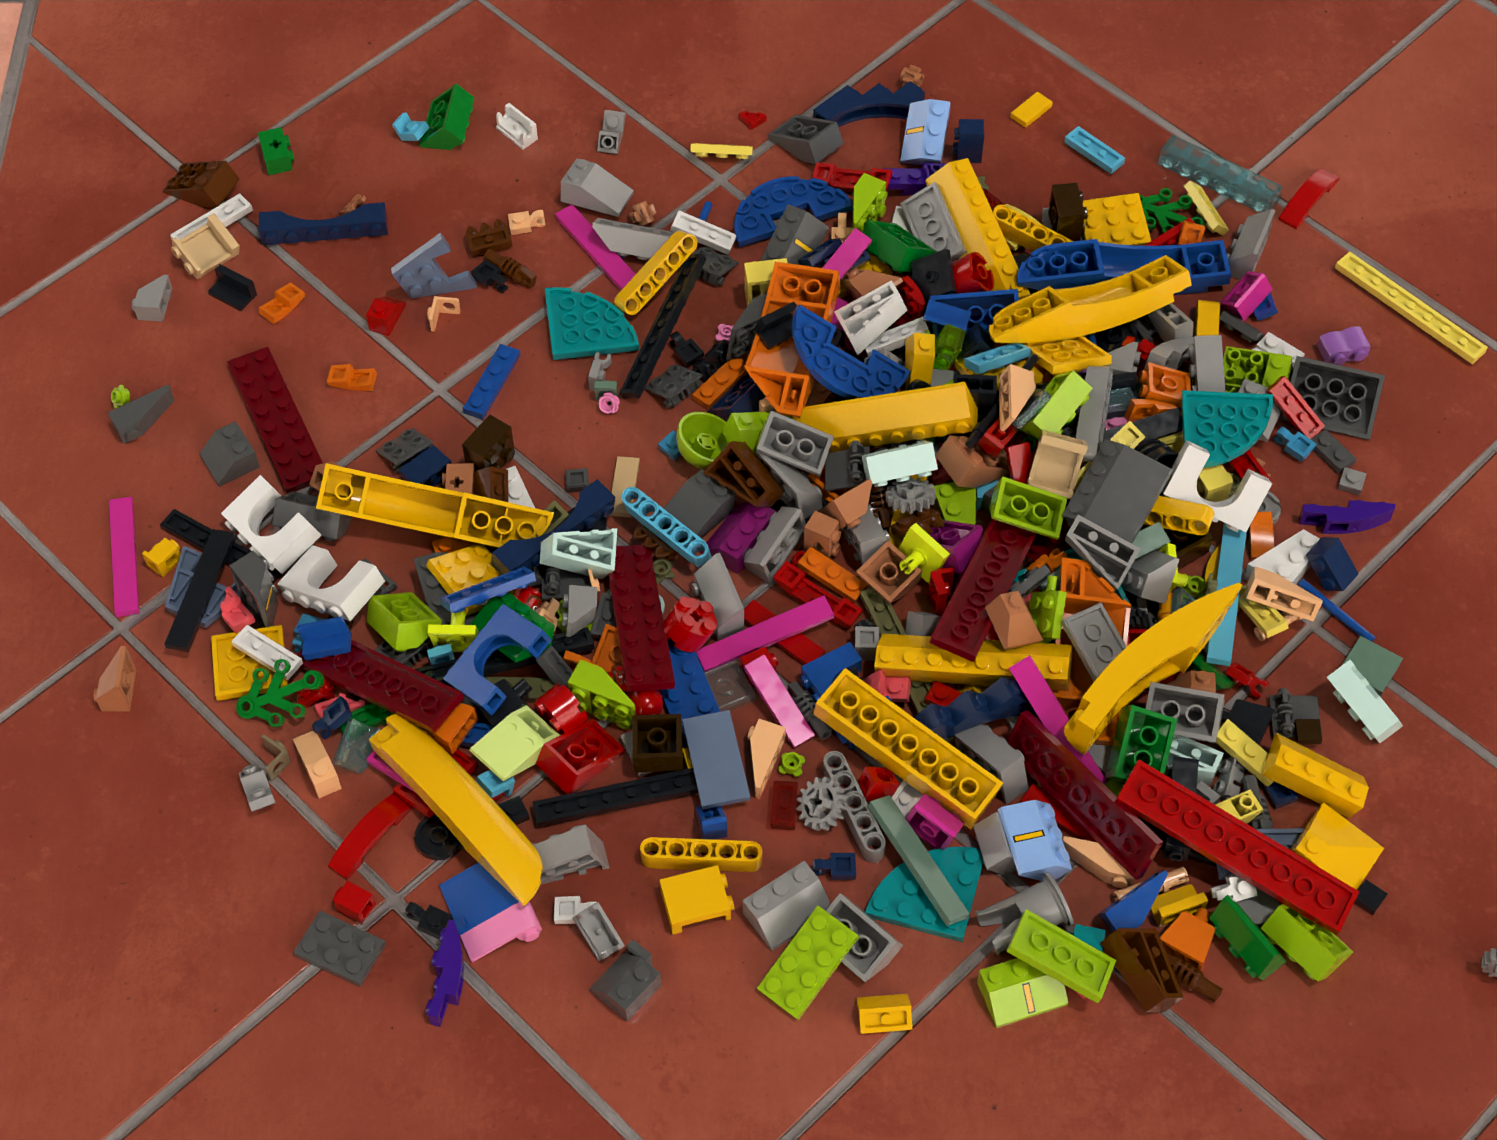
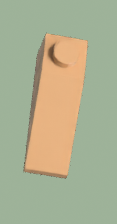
M1010 364L999 376L1000 431L1004 432L1010 426L1034 393L1036 388L1034 372Z
M1256 566L1246 585L1247 599L1310 621H1314L1322 604L1320 598L1279 574Z
M758 719L755 727L751 726L747 738L750 740L755 798L760 799L786 740V727L762 719Z
M310 731L294 738L293 742L318 798L320 799L341 790L337 773L318 734Z
M1064 836L1063 843L1070 859L1105 883L1112 884L1117 888L1132 886L1134 878L1099 843Z

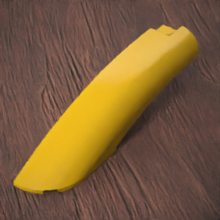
M1165 255L1129 273L1103 282L1065 289H1053L1048 286L999 311L993 317V324L989 325V333L992 340L996 343H1037L1069 339L1110 329L1140 318L1174 302V293H1179L1191 286L1189 270Z
M327 463L316 509L498 548L509 540H524L541 536L549 527L554 512Z
M1240 583L1230 585L1187 604L1150 627L1129 644L1104 669L1083 695L1078 710L1064 727V734L1069 743L1077 751L1085 755L1108 724L1121 712L1122 707H1126L1140 694L1148 690L1151 682L1158 683L1179 671L1185 673L1223 621L1243 585Z
M397 714L387 717L388 725L369 738L373 750L432 809L464 846V849L515 899L525 906L536 894L541 884L540 878L543 864L537 849L467 771L420 726Z

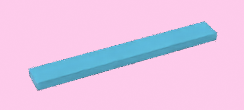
M1225 522L1222 532L1216 591L1236 583H1241L1246 532L1240 529L1238 532L1227 528V523ZM1239 594L1209 640L1206 663L1230 666Z

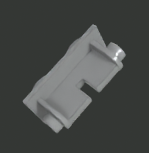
M1232 756L1220 763L1218 781L1213 787V790L1221 796L1219 800L1223 801L1239 794L1241 787L1233 784V782L1240 785L1246 769Z

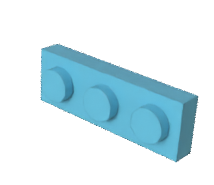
M1079 126L1065 136L1064 143L1110 174L1125 163L1124 156Z
M1010 343L965 358L964 367L974 371L976 374H985L989 370L1003 368L1006 364L1020 362L1022 359L1030 357L1031 348L1021 343Z

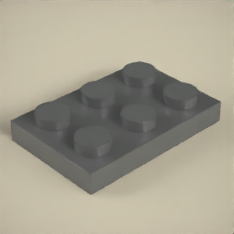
M319 911L293 953L295 957L361 987L384 950L386 942L338 918Z

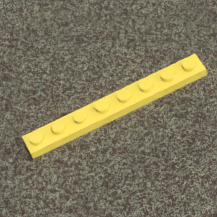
M1348 252L1336 263L1335 269L1471 364H1474L1486 353L1488 348L1486 345L1353 253Z

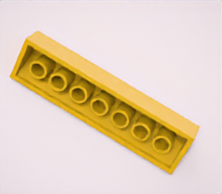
M966 158L947 163L928 177L925 183L927 186L934 182L939 185L967 250V253L959 257V259L970 253L978 252L987 262L985 264L987 271L991 269L993 273L994 288L990 291L1018 289L1019 300L1029 296L1028 288L1018 286L1019 268L969 159Z
M960 382L807 406L804 408L801 418L793 417V420L834 436L828 452L830 453L839 450H849V446L854 440L860 441L863 447L971 432L977 424L978 408L966 383Z
M882 634L877 644L875 672L882 670L888 677H910L912 681L935 682L936 680L940 683L991 686L1001 677L1016 680L1009 668L1030 655L1051 690L1069 691L1072 645L1036 643L1004 650L1001 641L985 640L975 661L972 662L930 644L931 636Z
M846 668L815 704L814 715L920 793L935 798L941 807L948 812L956 814L960 821L969 829H972L1003 785V782Z

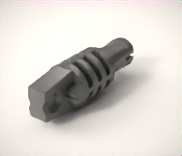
M796 681L788 684L787 691L808 725H811L821 740L828 738L832 734V729L814 715L816 702L807 690L804 691Z
M1247 775L1241 779L1244 792L1251 789L1263 808V812L1249 822L1250 826L1254 829H1271L1273 827L1272 818L1266 798L1260 793L1256 775Z

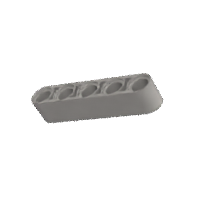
M1088 366L1085 381L1093 389L1088 394L1090 397L1087 402L1080 408L1076 433L1077 439L1087 441L1088 449L1086 455L1083 456L1082 462H1093L1103 443L1113 379L1111 366Z
M830 751L824 756L823 760L824 777L839 782V785L845 784L849 786L844 788L845 792L842 794L848 797V800L843 802V806H846L847 810L841 812L864 859L871 863H877L884 857L885 838L872 812L868 808V803L844 755L839 751ZM835 764V765H838L839 767H837V768H832V767H830V765ZM854 804V805H857V806H859V807H858V808H851V807H849V805ZM867 825L869 828L861 829L858 826ZM875 845V846H878L879 848L876 849V850H873V849H870L869 846Z

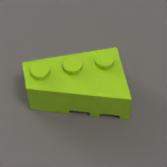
M955 482L934 486L936 499L932 506L934 510L940 512L943 520L976 524V487H958Z

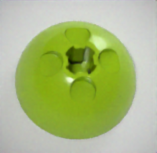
M692 412L685 415L680 420L676 432V442L682 457L692 466L706 470L728 445L722 432L727 422L716 415L706 412Z

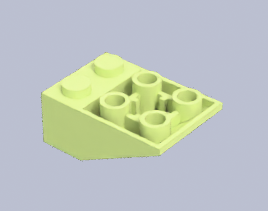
M526 705L510 713L475 743L469 751L502 781H505L535 765L544 743L560 736V734Z

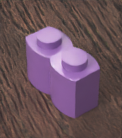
M1350 327L1342 331L1323 334L1319 337L1317 344L1324 361L1336 365H1343L1346 361H1362L1368 356L1371 347L1361 327Z

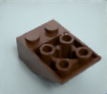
M226 160L186 162L179 167L177 174L168 181V185L163 192L203 208H215L222 203L239 181V177Z

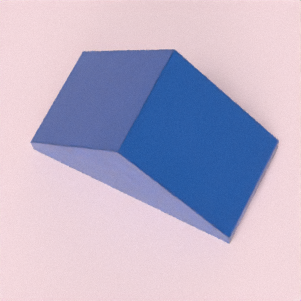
M701 806L695 807L703 839L715 840L727 837V818L721 806L703 810Z

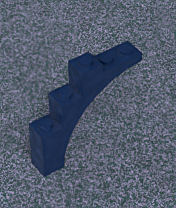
M911 81L895 93H892L890 89L878 83L863 95L849 85H846L813 109V118L837 122L838 127L868 118L885 117L907 120L910 103L925 100V91Z
M1001 677L982 693L966 690L949 705L930 704L914 718L945 740L979 724L1020 716L1021 712L1027 710L1033 716L1038 717L1018 682Z

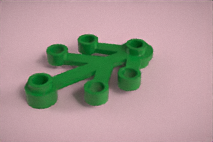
M1163 188L1156 195L1148 197L1139 195L1146 222L1152 224H1147L1149 231L1155 229L1156 220L1153 217H1149L1147 212L1155 215L1162 229V234L1174 227L1168 223L1167 219L1176 223H1181L1187 219V217L1172 211L1189 209L1192 202L1189 196L1183 195L1179 198V201L1155 206L1152 204L1161 201L1169 202L1172 197V191L1168 188ZM1193 217L1191 219L1196 224L1205 226L1201 218Z
M279 659L274 664L275 674L266 694L259 696L263 683L269 679V672L266 669L257 668L253 672L254 682L248 695L240 697L237 701V713L246 719L258 716L268 721L272 727H281L285 722L284 716L281 713H271L262 708V706L270 703L290 712V715L294 718H303L306 714L305 706L294 704L283 699V697L305 688L311 690L320 689L324 684V676L319 671L310 670L304 674L303 679L280 688L285 674L290 671L291 665L289 661ZM282 662L285 663V669L283 671H281L279 668ZM262 671L264 677L260 680L258 674ZM313 675L315 681L310 684L309 677ZM247 702L250 704L248 711L244 709V705ZM297 707L301 708V713L299 715L295 714V709ZM275 716L279 717L278 724H275L273 721Z

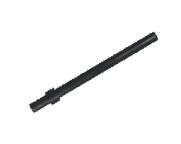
M1032 354L1022 368L1031 371L1039 360L1038 356ZM999 399L984 419L978 422L972 429V435L965 443L969 449H972L979 439L983 437L990 424L999 414Z

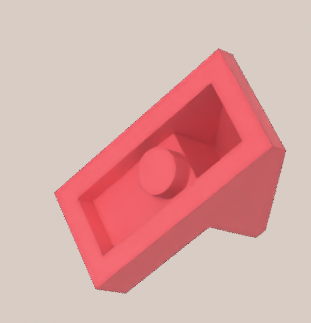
M878 670L864 678L866 684L884 697L888 695L892 702H909L912 681L910 677H888L882 670Z

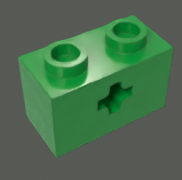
M282 127L257 132L268 175L293 170L291 162L295 161L292 149H287L291 145L288 134H283Z

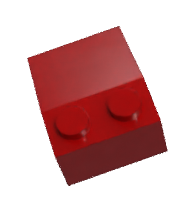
M591 719L578 728L544 743L535 764L566 794H571L585 787L618 759L626 749L594 719Z

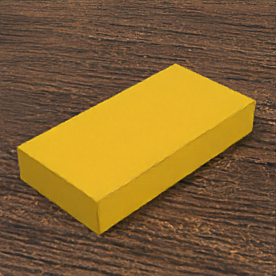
M1036 92L1012 111L1010 118L1026 128L1049 110L1053 102L1039 92Z

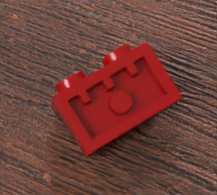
M953 567L939 568L930 573L928 599L933 613L941 617L948 605L947 597L952 594Z

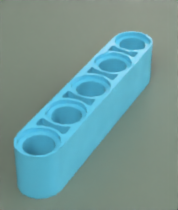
M629 487L623 491L621 498L626 511L690 563L701 568L712 558L708 545L703 539L636 487ZM632 499H638L635 503H629ZM654 512L651 516H646L647 513ZM665 525H671L668 529H662ZM682 538H688L685 542H678ZM704 551L702 555L695 556L697 552Z

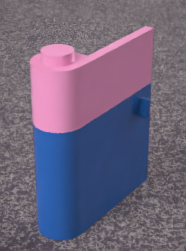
M479 863L439 885L471 962L480 959L516 937L526 942L533 941L539 937V933L542 931L531 902L529 901L523 906Z

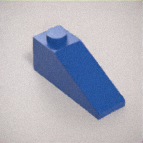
M1166 870L1157 871L1099 913L1111 933L1118 928H1138L1143 924L1168 875Z

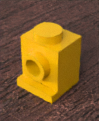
M164 538L161 542L155 544L150 552L144 551L142 555L146 565L161 577H164L178 564L181 555L179 550L181 548L174 540Z

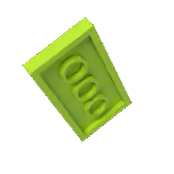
M817 905L757 989L799 1020L860 936Z
M1027 909L1023 912L1006 951L1097 1004L1103 997L1116 960Z

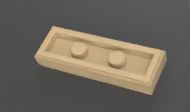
M617 456L612 494L616 498L614 511L609 516L632 517L626 511L621 496L626 488L636 487L640 458Z

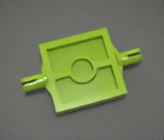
M1049 575L1046 589L1042 592H1032L1029 601V611L1043 638V641L1040 643H1049L1052 640L1060 639L1062 627L1060 622L1063 620L1067 592L1056 591L1057 576Z

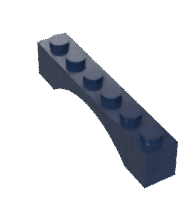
M385 202L363 204L345 215L324 220L300 219L287 215L282 211L259 212V235L262 245L388 235V216Z
M598 479L580 491L579 500L574 511L558 528L536 538L509 540L492 552L491 564L501 575L524 566L530 569L533 566L540 565L541 542L557 532H582L585 529H591L603 516L608 517L614 511L616 497Z

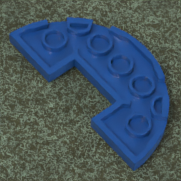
M788 176L770 180L753 189L751 194L739 204L734 221L736 242L739 247L772 237L776 229L772 219L782 216L788 204L802 210L808 208L811 215L822 221L837 216L838 213L853 211V202L839 188L834 189L827 185L828 182L811 177V180L799 179V176Z
M800 304L795 308L792 319V333L797 352L812 376L833 393L849 400L894 393L907 379L910 370L875 349L869 353L864 364L832 345L831 341L836 326Z

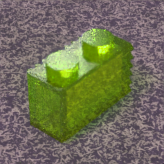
M945 324L944 329L935 339L933 369L948 370L962 351L966 334L965 330Z

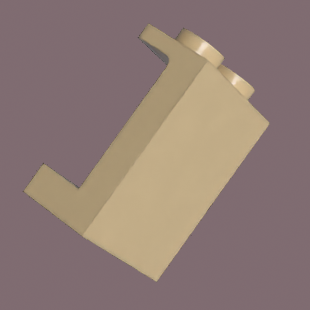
M214 213L207 217L205 225L179 240L176 237L173 238L171 250L177 259L181 258L184 262L183 265L188 274H193L198 280L214 270L219 264L222 265L239 255L240 245Z
M1042 429L1027 479V485L1066 498H1072L1083 456L1086 455L1088 449L1087 441Z

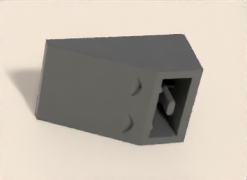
M767 293L753 298L732 327L726 356L727 361L751 351L756 335L754 327L761 318Z

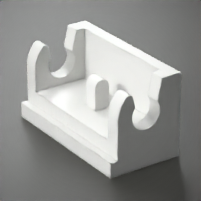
M510 103L505 105L503 117L500 112H497L496 129L519 148L524 150L538 140L536 123Z

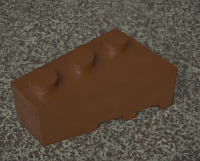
M731 441L703 472L705 475L719 481V484L730 488L735 494L756 507H772L785 492L746 442Z
M1118 928L1100 942L1108 956L1116 960V968L1145 1012H1165L1184 998L1156 928Z

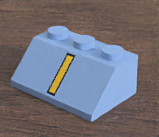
M928 99L910 103L900 163L923 166L924 163H942L950 116V102Z
M1031 800L997 809L1019 876L1042 881L1044 873L1049 872L1054 880L1072 870L1069 861L1070 856L1065 849L1062 832L1057 826L1054 817L1055 812L1050 804Z

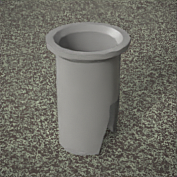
M1049 872L1044 873L1042 882L980 911H975L981 927L1006 923L1018 918L992 939L996 955L1007 950L1019 920L1026 909L1055 926L1063 923L1070 927L1074 924L1067 902Z

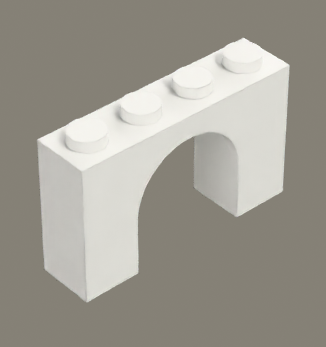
M1186 440L1171 468L1173 472L1162 490L1165 495L1164 497L1207 505L1214 510L1213 522L1217 523L1220 520L1227 523L1226 527L1235 532H1238L1239 529L1246 532L1272 485L1269 478L1248 469L1236 492L1231 497L1219 502L1208 501L1198 494L1197 479L1210 454L1207 449Z
M260 475L221 514L227 519L225 525L234 533L237 530L240 532L237 537L244 544H252L249 548L251 551L254 550L259 558L262 555L265 557L271 571L276 568L283 574L321 534L298 512L277 533L270 536H260L259 527L263 518L275 506L276 498L281 496Z
M312 545L277 585L282 591L283 598L290 603L296 602L305 608L316 609L322 614L325 612L335 618L343 617V619L351 621L385 580L375 565L359 560L340 582L331 587L319 589L324 580L338 565L328 550Z

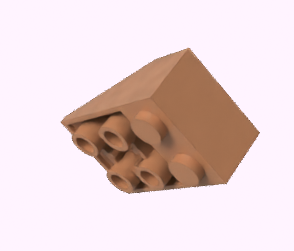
M950 435L935 455L958 487L975 488L1001 479L1002 476L1010 475L1006 452L1003 450L997 458L993 455H988L978 445L981 439L972 449H969L965 445L969 437Z

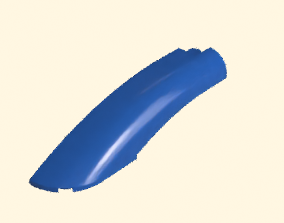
M1097 239L1050 244L1036 249L1030 253V257L1025 262H1022L1019 268L1018 286L1042 290L1048 286L1053 289H1065L1091 285L1129 273L1165 255L1189 270L1191 286L1173 295L1207 292L1209 286L1230 284L1231 271L1223 240L1183 245L1136 246L1098 242Z

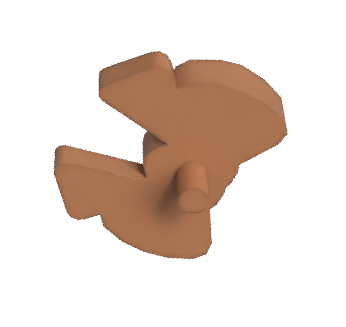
M360 194L355 195L351 202L338 213L339 216L356 210L355 207L363 203L366 197Z

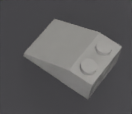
M576 158L561 180V202L617 217L620 216L634 194L633 189L596 163Z

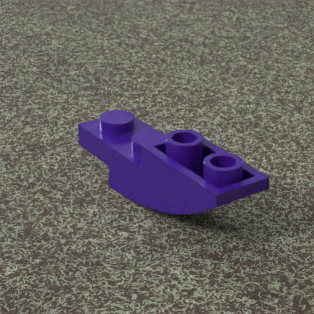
M924 163L922 169H882L893 171L888 189H901L902 195H914L927 187L925 180L947 163Z
M1349 500L1347 507L1303 504L1299 515V524L1322 526V534L1360 532L1390 521L1395 510V504L1366 502L1362 500Z
M450 919L447 927H443L441 930L439 951L435 950L432 957V965L437 975L434 982L435 994L433 1000L429 999L426 1006V1014L430 1024L441 1027L448 1003L458 1006L464 981V957L461 941L455 922Z

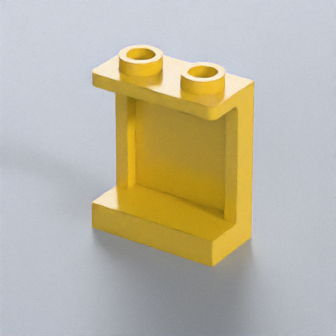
M718 865L659 879L660 891L672 935L682 933V926L724 915L726 920L731 919V911L735 910L732 896L726 895L725 888H728L725 873L720 874Z

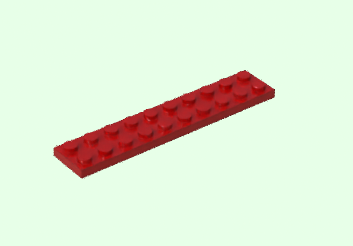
M1138 760L1116 798L1117 802L1128 807L1137 816L1331 933L1337 935L1341 931L1359 894L1358 890L1143 761Z

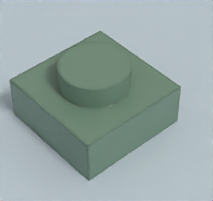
M595 381L596 401H599L600 397H603L607 392L618 397L617 381Z

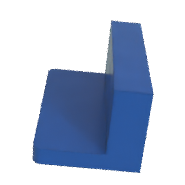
M929 299L923 321L965 333L971 312Z
M343 617L297 626V631L303 639L302 656L305 661L351 652L352 633Z

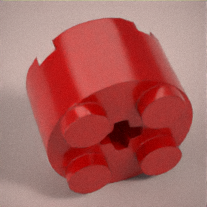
M978 252L970 253L952 262L956 292H953L954 294L985 292L994 288L993 273L991 269L987 271L985 267L987 262Z
M685 596L677 601L663 622V630L667 639L671 638L675 642L674 646L685 652L698 651L717 628V619L711 603Z
M559 682L534 702V706L538 710L536 714L545 722H548L560 735L572 731L588 721L585 710L581 713L579 711L578 705H580V702L565 685L561 686Z

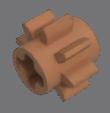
M910 65L909 68L905 67L899 78L903 82L902 87L910 81L920 87L924 80V74L920 73L922 68Z
M645 200L633 205V211L629 215L633 223L638 222L642 226L654 220L652 215L657 212L653 203L649 205Z

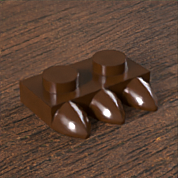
M496 219L493 226L494 229L487 223H482L480 233L472 226L467 228L466 240L472 257L485 254L488 249L497 251L513 247L507 226L503 221Z
M922 508V512L916 510L913 514L900 518L890 528L893 535L904 539L909 528L915 523L928 534H932L931 527H944L945 524L939 511L932 508Z
M643 524L635 529L633 537L635 539L644 538L645 548H656L655 557H666L669 560L678 554L677 551Z

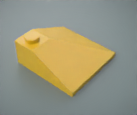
M1324 802L1291 848V851L1356 890L1384 850V847Z

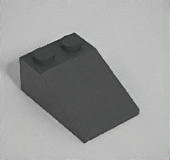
M796 114L768 134L769 139L799 160L811 164L822 162L823 158L834 153L838 147L844 144L837 122Z
M703 469L688 479L663 508L699 537L732 512L736 497L735 492L719 484V481L711 476L705 475ZM665 525L663 528L668 529L671 525ZM682 538L680 541L685 542L688 538Z

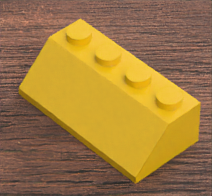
M1278 733L1274 735L1262 773L1263 776L1319 804L1324 802L1334 811L1347 818L1352 817L1363 809L1369 787L1362 775Z

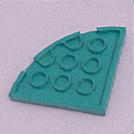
M545 288L553 360L594 356L597 352L603 355L639 350V342L633 326L626 320L623 312L609 301L589 292L584 294L571 291V288Z
M1182 390L1183 445L1188 440L1207 449L1210 456L1203 468L1221 465L1241 456L1256 444L1264 433L1272 412L1273 394Z
M947 847L945 850L939 848L928 851L969 912L967 919L946 926L905 862L897 866L882 880L874 891L865 911L871 918L878 921L963 942L983 866L981 849L973 847Z

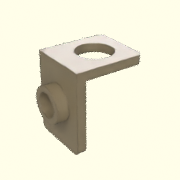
M263 734L261 738L265 748L277 756L265 768L269 780L273 781L291 761L286 747L280 741H273ZM281 762L279 767L273 772L274 767Z

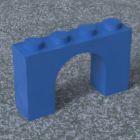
M502 604L485 627L479 631L469 647L463 651L457 662L448 670L443 679L452 688L462 692L464 697L492 716L507 696L484 677V665L490 654L502 646L515 645L537 659L552 640L541 628Z
M849 642L801 666L800 683L805 690L808 689L812 698L817 702L845 668L847 670L858 669V673L862 672V658ZM836 732L839 741L842 744H846L850 751L857 747L847 738Z

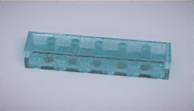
M1175 135L1169 138L1160 151L1159 165L1258 212L1273 209L1280 199L1282 185Z

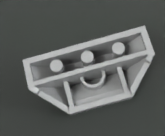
M597 218L592 226L610 251L617 252L620 256L635 255L641 260H649L675 233Z

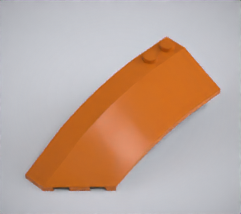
M775 261L761 317L795 302L797 306L800 304L831 323L841 284L839 271ZM756 333L744 366L745 370L777 413L801 418L815 378L802 362L793 338L771 349H767Z
M1062 557L1058 590L1067 592L1063 619L1098 603H1102L1127 647L1132 605L1125 599L1122 600L1114 592L1115 589L1103 577L1099 578L1091 570L1092 566L1086 560ZM1062 626L1060 639L1052 640V644L1072 645L1069 691H1052L1068 718L1071 719L1078 710L1083 695L1094 682ZM1120 713L1108 724L1094 744L1113 745Z

